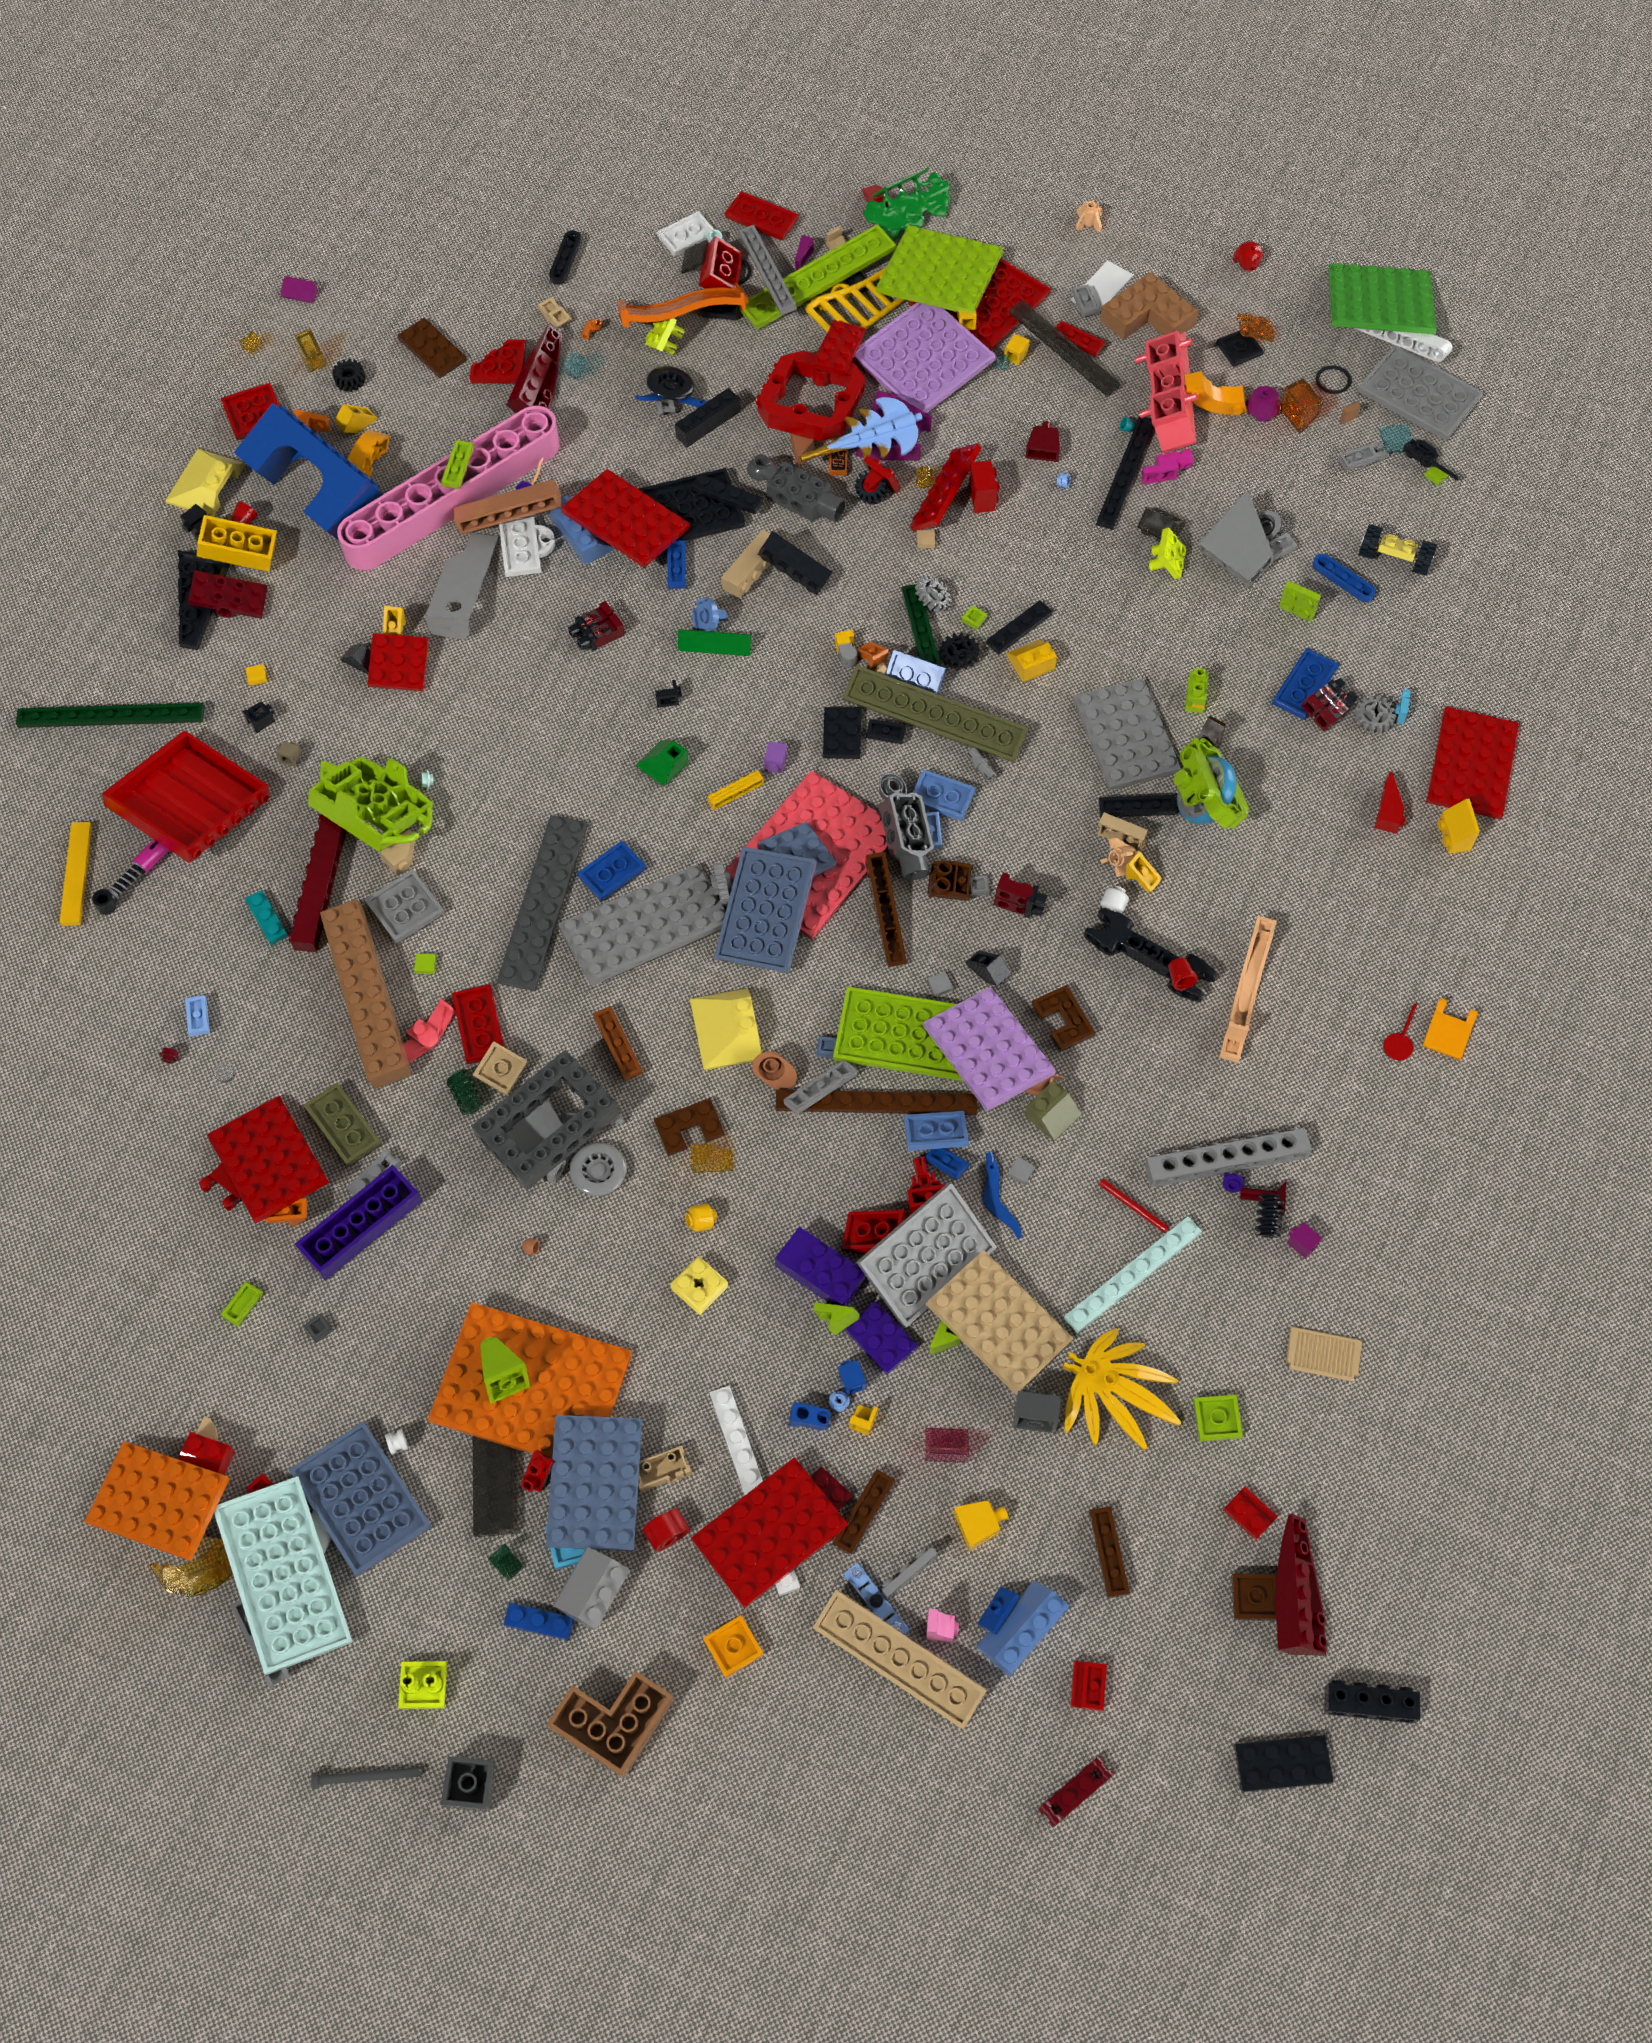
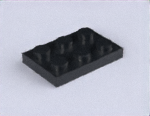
M824 707L823 759H860L861 708Z

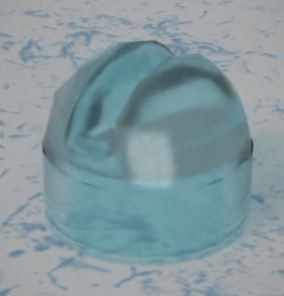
M999 355L996 358V368L1006 370L1009 367V358L1006 355Z

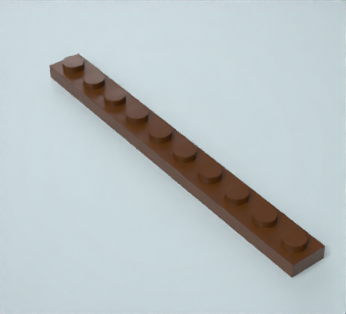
M776 1089V1111H792L784 1104V1099L797 1090ZM832 1091L803 1112L925 1114L964 1111L965 1115H977V1098L974 1094Z

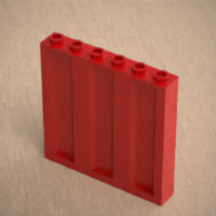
M184 730L105 790L102 796L105 807L186 862L191 863L194 859L199 858L205 850L212 847L222 836H226L232 828L239 825L248 815L253 814L259 806L266 803L270 798L268 784Z

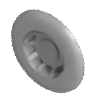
M606 1143L586 1145L575 1154L570 1164V1177L573 1184L583 1193L592 1196L606 1195L616 1190L622 1184L627 1171L623 1154L614 1146Z

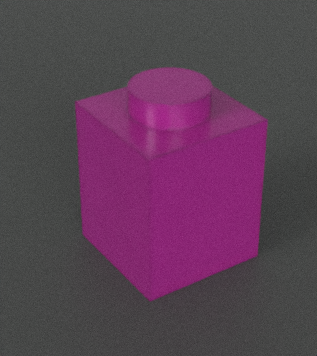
M1303 1222L1299 1227L1295 1225L1289 1231L1288 1235L1290 1237L1287 1244L1307 1259L1319 1246L1323 1238Z

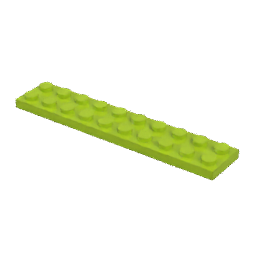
M876 224L784 277L783 281L796 307L895 251L896 244ZM767 288L748 298V305H745L746 310L742 311L738 305L739 310L756 330L783 316L778 311Z

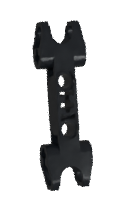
M1100 908L1097 917L1108 928L1100 931L1087 927L1084 931V937L1091 944L1109 956H1113L1117 950L1121 951L1128 957L1170 979L1167 987L1173 993L1182 998L1202 1002L1205 994L1195 984L1185 990H1176L1173 987L1168 966L1163 963L1170 964L1173 960L1178 959V956L1140 934L1133 932L1131 929L1134 927V923L1128 917L1106 908ZM1193 954L1186 955L1185 959L1197 974L1198 979L1215 982L1218 973L1212 967Z

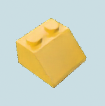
M1039 639L1006 653L1022 682L1056 668L1057 655L1048 642Z
M1465 799L1443 811L1437 821L1438 829L1443 835V846L1447 848L1448 854L1471 851L1480 830L1470 799Z

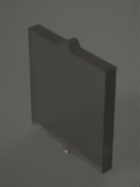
M707 240L685 249L681 269L683 274L705 263L708 247Z

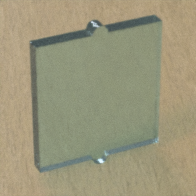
M1408 424L1379 428L1384 448L1389 454L1398 452L1401 454L1403 446L1412 440Z

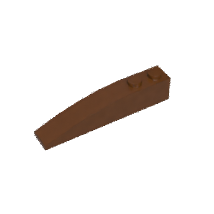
M885 852L866 855L865 865L887 966L905 965L907 960Z

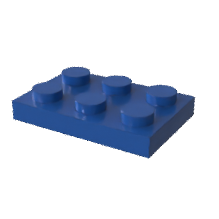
M620 841L580 870L577 876L602 902L645 871L646 865L623 841Z

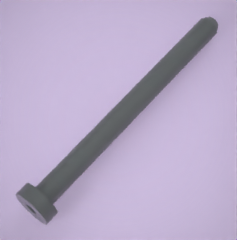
M416 1767L320 1776L319 1772H313L311 1775L312 1789H319V1785L420 1777L423 1775V1768Z

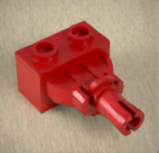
M920 1156V1163L918 1157L913 1159L916 1178L915 1175L911 1177L912 1185L907 1190L906 1204L909 1216L946 1185H942L936 1180L935 1173H931L930 1180L926 1159L923 1156Z

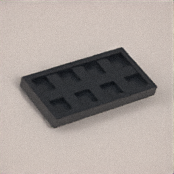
M1325 1735L1234 1745L1241 1793L1334 1783Z

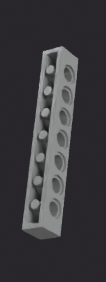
M1291 1128L1286 1132L1279 1133L1274 1131L1265 1136L1253 1135L1244 1140L1232 1139L1228 1143L1223 1144L1216 1142L1202 1148L1194 1146L1186 1151L1174 1150L1165 1155L1153 1154L1146 1159L1145 1169L1150 1187L1153 1188L1221 1175L1224 1172L1232 1173L1309 1158L1312 1148L1305 1128ZM1286 1142L1290 1144L1291 1147H1285L1282 1143ZM1263 1146L1269 1147L1271 1151L1264 1150ZM1243 1150H1249L1252 1154L1247 1155ZM1223 1154H1229L1232 1158H1225ZM1208 1157L1212 1162H1206L1203 1158ZM1189 1161L1192 1163V1166H1187L1183 1162ZM1164 1165H1170L1173 1169L1167 1170L1164 1168Z

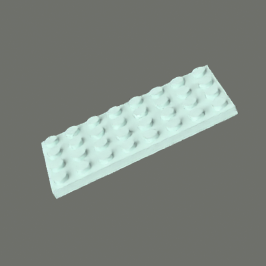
M297 1476L218 1504L214 1512L265 1676L279 1671L283 1667H290L353 1643L299 1477Z

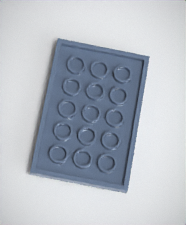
M742 847L714 958L789 974L817 861L815 859Z
M556 1415L552 1457L554 1463L551 1470L546 1548L586 1549L589 1547L596 1550L634 1551L642 1418Z
M364 1421L289 1469L293 1478L299 1477L305 1497L356 1578L432 1528Z

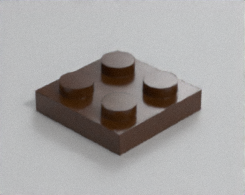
M1277 1574L1231 1575L1234 1620L1276 1621Z

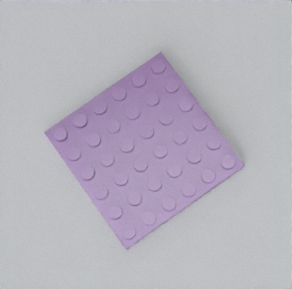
M917 302L862 343L856 352L854 360L891 394H895L927 413L994 362L996 355L945 309Z

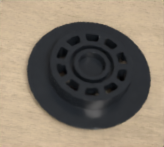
M662 366L653 369L647 376V385L650 390L662 398L682 400L694 392L693 379L679 368Z

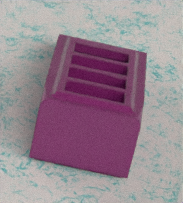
M802 235L795 258V271L804 267L814 252V240L806 235Z

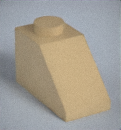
M408 829L402 835H410L412 831ZM415 841L406 844H392L380 852L383 862L396 875L405 872L412 865Z

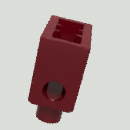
M1043 421L1041 426L1033 427L1027 443L1025 458L1058 462L1060 452L1059 430L1052 428L1051 422Z

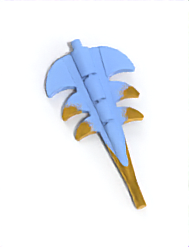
M878 398L875 402L882 409L884 417L881 418L873 410L859 409V413L866 421L865 426L857 419L846 417L845 422L851 428V433L816 450L799 455L800 461L804 462L818 456L855 447L860 448L864 458L867 455L870 457L872 443L878 446L881 458L883 459L890 451L891 439H895L898 442L901 455L903 456L909 453L916 445L918 438L916 422L922 420L921 413L913 415L903 402L895 398Z

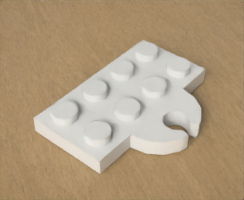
M534 514L499 524L505 576L512 577L541 573L540 558L549 555L555 548V540H552L555 539L554 533L548 527L535 525ZM545 538L551 539L549 542L542 541Z

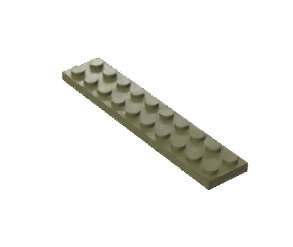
M858 665L854 669L842 698L846 702L963 745L975 747L977 750L1015 763L1029 730L1028 727Z

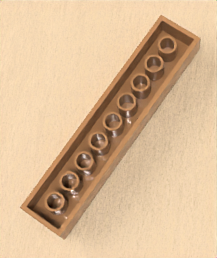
M357 899L320 912L367 1080L376 1089L411 1076L412 1071L364 908Z

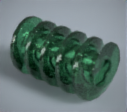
M467 1069L453 1073L446 1082L463 1115L473 1114L483 1107V1103H479L482 1097L477 1095L479 1093L478 1089H474L475 1083L471 1082L472 1077L468 1075Z

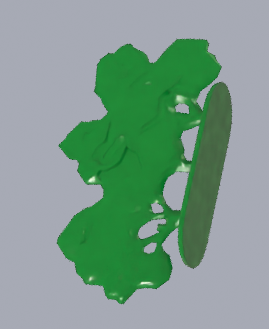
M929 168L923 169L873 194L872 197H878L883 194V201H868L863 214L868 223L878 224L894 241L898 239L900 230L904 229L906 231L908 225L918 228L923 226L924 217L922 214L924 211L929 212L933 216L944 217L946 215L947 205L950 203L951 198L948 193L950 189L949 181L942 180L936 172L929 175L927 182L920 181L919 176L929 170ZM909 181H913L916 184L915 191L911 194L905 193L902 187L903 184ZM920 185H921L922 187H924V185H925V186L929 189V191H928V192L923 191V190L921 189ZM898 187L900 193L895 199H892L887 192Z

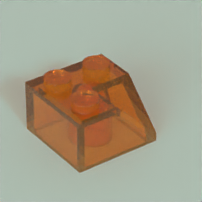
M1302 378L1286 386L1280 411L1295 429L1302 433L1320 414L1323 401L1314 392L1311 385Z

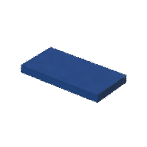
M1306 648L1274 697L1272 704L1305 720L1308 714L1301 707V704L1306 698L1313 695L1331 680L1339 663Z

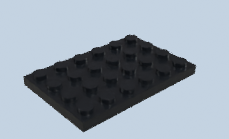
M726 468L701 473L732 485ZM699 474L639 488L640 491L690 523V528L676 541L692 540L745 527V521L739 508L692 491V484Z

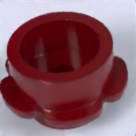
M164 1047L159 1056L162 1057L161 1060L163 1062L173 1064L174 1061H178L179 1052Z

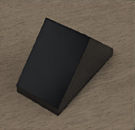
M363 643L352 645L343 655L341 661L368 674L371 650Z

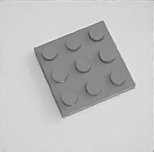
M413 869L364 899L366 905L396 944L445 914L442 906Z

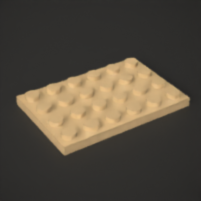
M984 1250L925 1304L1015 1395L1074 1339Z

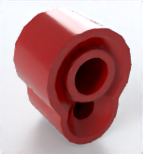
M677 1508L658 1515L642 1529L655 1552L667 1549L691 1531V1528Z

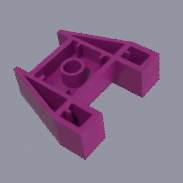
M877 391L872 403V410L881 418L884 417V413L880 406L876 404V399L884 397L895 398L903 402L913 415L921 413L922 420L916 422L918 438L921 430L931 432V415L895 394ZM891 439L890 451L882 459L878 446L872 443L870 457L872 459L875 457L879 461H919L921 445L916 444L909 453L902 456L898 442L895 439ZM856 447V456L864 458L860 448Z

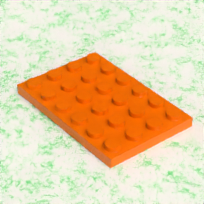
M123 1441L84 1522L182 1559L192 1561L230 1478Z

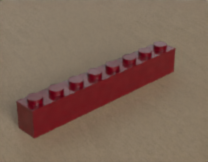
M322 814L318 818V831L316 830L314 834V847L310 849V863L306 865V879L302 881V895L297 901L298 911L293 916L294 927L289 932L288 937L294 950L316 953L323 929L320 912L328 909L347 832Z

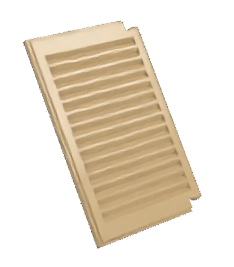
M1291 1326L1286 1363L1290 1364L1289 1369L1354 1382V1377H1358L1362 1340Z

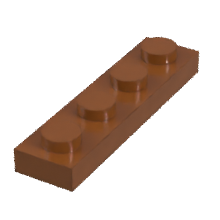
M609 1006L593 1013L597 1026L624 1081L626 1082L642 1075L643 1070L612 1007Z

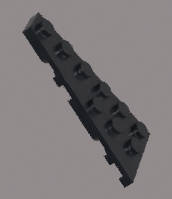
M178 550L179 645L181 648L198 650L213 609L188 604L194 570L226 577L230 563L197 557V553Z

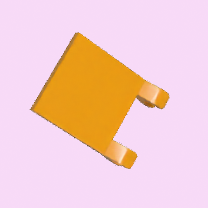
M1440 998L1422 1046L1461 1060L1478 1011L1471 1009L1466 1017V1021L1443 1014L1447 1000Z

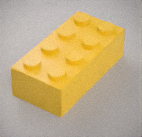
M204 515L197 543V557L270 572L277 531Z

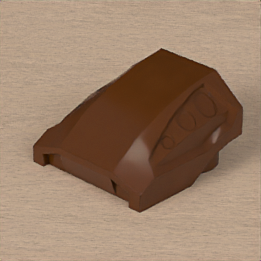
M934 860L929 875L928 897L969 901L970 878L973 865L958 861Z

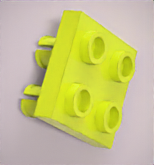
M675 318L653 322L654 326L646 336L645 345L661 352L665 350L673 355L675 351L671 348L677 349V345L668 341V338L672 334L681 339L683 335L680 333L684 334L685 329L675 325L677 321Z
M1165 528L1162 530L1160 544L1152 546L1151 552L1154 557L1158 556V558L1149 560V568L1151 571L1166 568L1174 579L1181 578L1184 568L1186 548L1170 528Z
M401 1662L398 1708L445 1709L447 1662Z

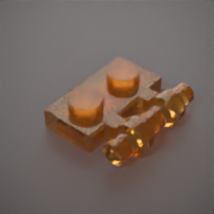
M1238 313L1237 320H1240L1239 328L1241 335L1257 338L1262 341H1273L1275 335L1273 325H1270V320H1266L1265 317L1261 316L1254 317L1249 313Z

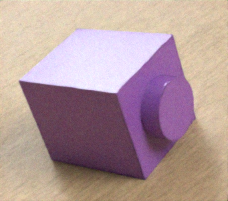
M768 742L764 758L765 770L772 773H783L787 758V744Z

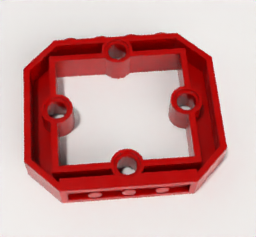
M802 350L781 356L777 363L775 362L773 372L769 373L767 383L763 384L761 394L757 395L755 402L758 405L757 413L768 428L817 441H825L842 436L848 426L845 418H852L865 393L866 378L854 363H851L846 375L841 376L812 368V362L816 356L815 353ZM793 374L812 378V382L817 386H826L828 383L846 387L845 391H839L835 394L834 412L831 418L808 412V408L803 404H794L792 407L777 404L779 399L785 396L786 386Z

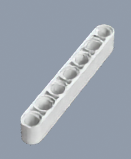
M1354 328L1436 362L1444 360L1452 351V344L1448 340L1433 334Z

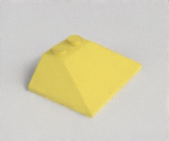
M197 449L165 502L186 510L197 504L207 512V515L210 514L214 517L221 506L218 498L220 491L230 476L238 478L245 467V463Z
M748 988L690 999L704 1070L752 1062L755 1057L762 1053Z

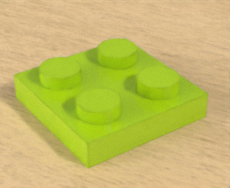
M1287 581L1279 608L1312 622L1321 595L1291 581Z
M1237 1395L1198 1397L1193 1399L1199 1442L1242 1439L1243 1433Z

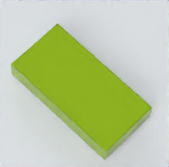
M245 1281L220 1316L236 1327H239L264 1293Z

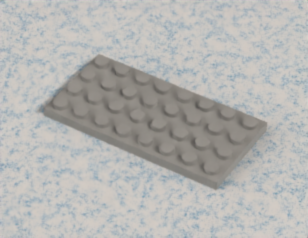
M696 864L558 923V928L589 984L593 986L721 930L726 910L717 895L713 894L711 885L699 865Z

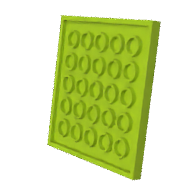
M908 225L876 286V293L959 312L960 310L974 313L1002 257L1004 247Z

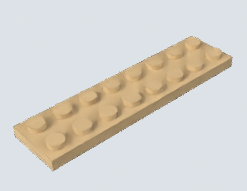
M838 1589L834 1591L813 1626V1629L963 1730L988 1690Z

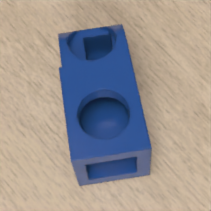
M793 1402L788 1426L828 1430L831 1412L817 1406Z

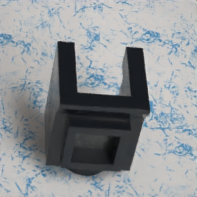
M262 701L248 710L242 711L247 723L251 722L256 733L275 722L272 715L274 710L269 704L265 705Z

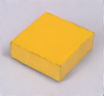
M264 664L245 668L249 686L267 682Z

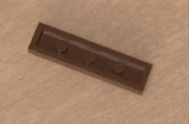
M878 1469L875 1470L846 1519L849 1527L836 1536L832 1543L833 1546L852 1556L894 1485L895 1479Z
M1104 1507L1089 1510L1107 1599L1127 1596L1130 1594L1112 1508Z

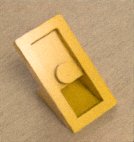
M384 606L382 634L402 635L403 626L406 625L403 607Z
M1137 851L1126 864V879H1136L1146 892H1152L1162 880L1140 851Z

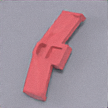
M441 998L427 1023L419 1018L406 1032L407 1036L411 1038L404 1043L409 1063L430 1049H433L440 1042L441 1036L456 1013L451 1005Z

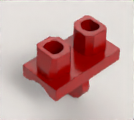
M539 1450L534 1451L523 1477L521 1487L529 1492L535 1489L540 1493L551 1473L554 1460L543 1456Z

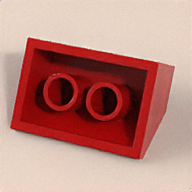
M715 236L704 247L699 286L704 289L734 288V283L739 284L743 252Z

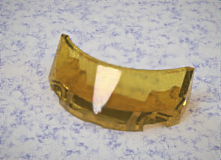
M221 1535L205 1554L190 1563L172 1567L169 1563L163 1566L154 1562L149 1564L165 1590L185 1597L199 1596L212 1589H216L233 1574Z

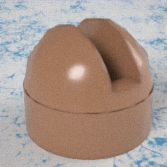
M533 1238L526 1239L522 1243V1249L526 1254L535 1256L539 1250V1240Z

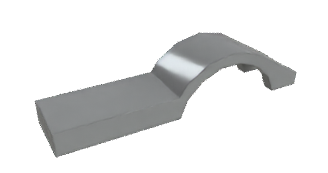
M240 1599L230 1606L248 1644L260 1662ZM283 1667L281 1670L265 1676L270 1689H273L274 1685L286 1678L288 1680L291 1678L288 1667Z

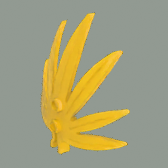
M1115 1328L1101 1335L1093 1343L1085 1359H1080L1070 1352L1068 1359L1072 1360L1074 1364L1070 1365L1065 1362L1063 1365L1064 1370L1073 1371L1076 1374L1066 1403L1065 1433H1069L1077 1418L1083 1395L1084 1414L1088 1432L1093 1445H1097L1100 1429L1099 1410L1094 1396L1097 1393L1118 1425L1145 1451L1147 1444L1136 1421L1111 1392L1133 1406L1177 1426H1180L1181 1421L1157 1396L1141 1385L1119 1374L1169 1384H1178V1380L1165 1372L1148 1366L1132 1363H1111L1110 1361L1127 1357L1145 1347L1144 1343L1134 1342L1118 1345L1104 1352L1113 1344L1118 1335L1119 1329Z

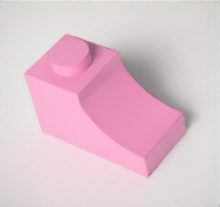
M929 1609L926 1640L953 1642L954 1636H958L959 1623L955 1622V1616L943 1614L937 1609Z

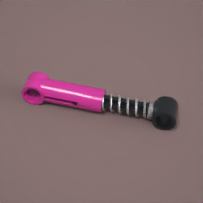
M153 839L132 860V867H128L127 872H123V876L118 877V881L113 882V886H109L107 889H100L93 894L92 901L97 910L103 915L113 913L116 909L119 895H123L122 892L127 890V887L132 885V882L137 880L136 878L139 875L142 876V872L147 873L169 849Z

